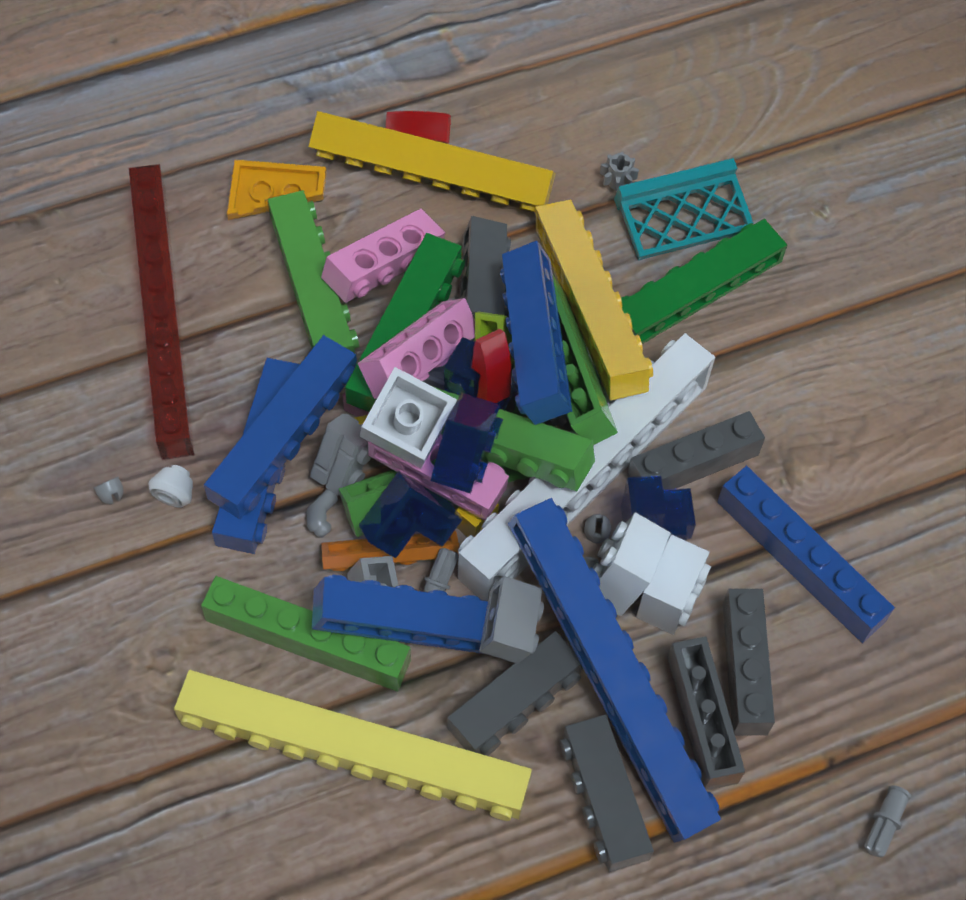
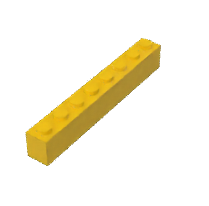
M317 111L308 146L317 150L316 156L334 160L335 155L346 158L345 164L360 168L363 167V163L375 165L374 171L391 175L392 170L404 173V179L420 183L421 178L433 180L432 186L445 190H450L451 185L461 187L462 194L479 198L480 193L492 195L490 201L508 205L509 200L521 203L520 209L535 212L536 206L548 204L556 175L552 170Z
M571 199L536 206L537 234L546 254L551 260V266L557 280L567 295L580 333L610 401L649 392V378L653 377L651 360L649 357L644 358L641 339L639 335H634L632 332L631 318L628 313H624L622 310V300L619 292H614L612 289L610 272L608 270L604 271L601 253L593 248L592 234L590 230H585L582 212L580 210L576 211Z

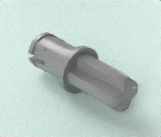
M447 548L439 550L429 577L425 576L424 578L427 582L423 592L433 590L446 591V589H450L451 586L448 585V582L458 560L456 552Z
M895 785L889 786L880 811L875 812L873 815L875 822L864 845L869 854L880 858L886 854L895 830L901 829L900 819L911 798V794L907 790Z

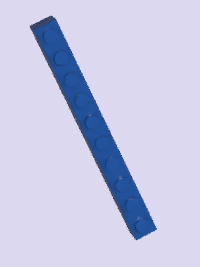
M552 498L547 499L515 514L508 525L541 588H543L542 590L673 842L685 840L722 820L718 814V802L711 792L706 791L700 780L702 773L698 764L693 759H689L683 747L685 741L677 727L671 725L666 715L668 710L663 698L659 694H655L649 683L651 678L648 669L642 662H638L632 651L634 645L630 635L625 630H621L616 620L617 612L613 603L603 596L599 588L600 579L596 571L592 567H588L582 556L584 555V550L581 542L576 536L572 537L566 525L567 517L561 506H556Z

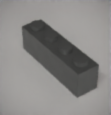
M471 216L462 238L461 259L465 260V264L460 278L459 299H466L474 319L475 312L478 311L509 317V310L505 308L503 299L506 286L500 275V269L503 268L502 254L509 252L511 246V238L507 237V224Z
M748 411L632 457L627 475L641 502H644L758 456L765 436L751 412Z
M728 589L722 605L732 727L735 736H768L775 723L763 589Z
M555 631L537 645L532 655L530 654L519 664H513L448 716L447 729L465 750L479 754L483 753L486 756L490 755L501 744L499 739L509 731L512 734L517 733L528 722L527 717L536 709L539 712L544 711L555 700L554 695L562 688L567 691L578 683L581 679L582 665L577 655Z
M707 636L672 643L667 659L695 761L702 773L701 781L706 790L738 784L745 773V768Z
M606 714L565 726L563 739L559 740L564 759H571L575 771L571 773L572 784L576 794L582 793L586 806L582 807V812L588 829L594 828L598 840L594 842V849L599 863H606L608 872H612L650 860L654 850Z

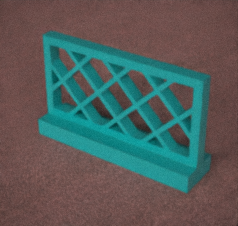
M734 158L618 186L614 201L617 210L622 212L638 261L721 240L726 237H733L743 227L753 223L735 174L738 168ZM730 184L734 194L731 202L714 194L716 189ZM698 193L707 198L702 209L686 201L689 194ZM670 200L679 205L673 216L657 208L661 201ZM710 200L727 208L721 219L705 211ZM641 207L650 212L645 223H642L632 218L630 209ZM682 207L698 215L693 226L676 218ZM731 210L742 216L744 225L735 227L724 220ZM653 214L669 222L664 233L648 226ZM701 217L718 225L714 232L706 234L696 229ZM672 225L689 232L685 240L676 241L667 236ZM643 232L660 240L656 247L643 249L640 241Z

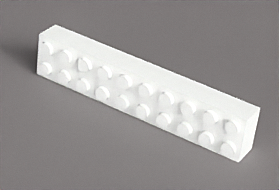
M686 333L677 341L671 340L662 350V356L656 362L651 360L653 377L649 378V392L616 399L612 404L607 403L618 433L593 445L595 463L578 491L576 492L565 487L558 488L548 481L531 477L528 482L529 485L522 492L516 490L508 498L505 504L506 507L499 514L494 512L485 520L482 525L483 529L475 537L470 535L462 542L458 549V579L482 601H488L490 588L503 576L512 579L518 576L529 563L508 525L514 515L552 498L556 506L559 505L564 510L567 517L566 525L568 526L630 464L632 457L641 454L706 389L715 360L714 355Z

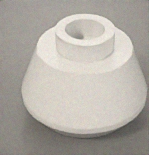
M172 465L171 468L164 467L149 480L150 493L159 501L173 507L181 508L190 504L193 481L189 477V471L178 465Z

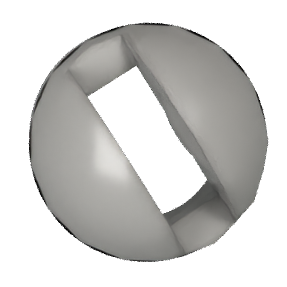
M119 477L94 487L97 496L105 504H113L112 494L117 501H120L124 492Z
M593 514L586 520L584 534L589 541L602 543L609 538L611 523L605 515ZM596 522L602 523L601 534L595 533Z

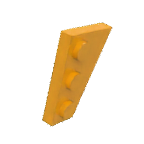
M234 160L227 209L228 220L269 212V198L304 190L307 202L324 200L326 167Z

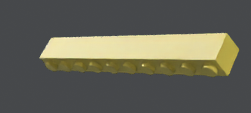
M189 670L174 707L177 718L181 721L180 723L189 729L201 730V727L214 730V734L223 739L235 740V737L249 740L248 744L257 749L268 750L269 747L283 750V755L295 760H303V757L317 760L316 763L319 766L329 770H337L338 767L348 769L357 778L363 780H371L372 777L386 781L385 784L397 790H406L407 787L420 791L422 796L431 800L439 801L441 797L455 801V805L462 809L475 811L476 807L490 811L492 817L504 821H510L511 817L519 820L531 779V768Z

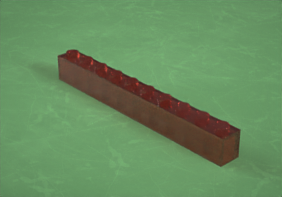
M160 164L129 168L156 443L162 460L194 456L164 179Z

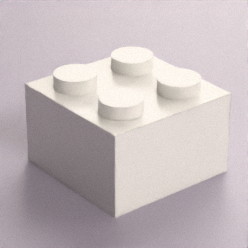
M394 367L361 427L360 437L422 469L448 421L457 399Z
M636 512L627 523L621 521L617 525L611 537L613 540L607 538L604 541L597 555L602 559L599 564L596 563L593 566L600 579L599 588L603 596L613 603L619 616H622L650 585L671 534Z
M671 535L652 581L644 590L636 618L674 635L678 625L685 627L695 601L699 597L711 569V566L706 564L710 552Z

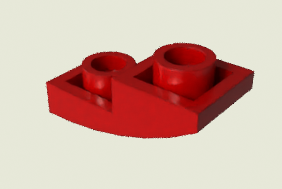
M392 111L386 114L385 128L449 144L451 115L429 111Z
M501 329L475 340L471 368L481 374L476 402L485 408L510 396V352L505 332Z

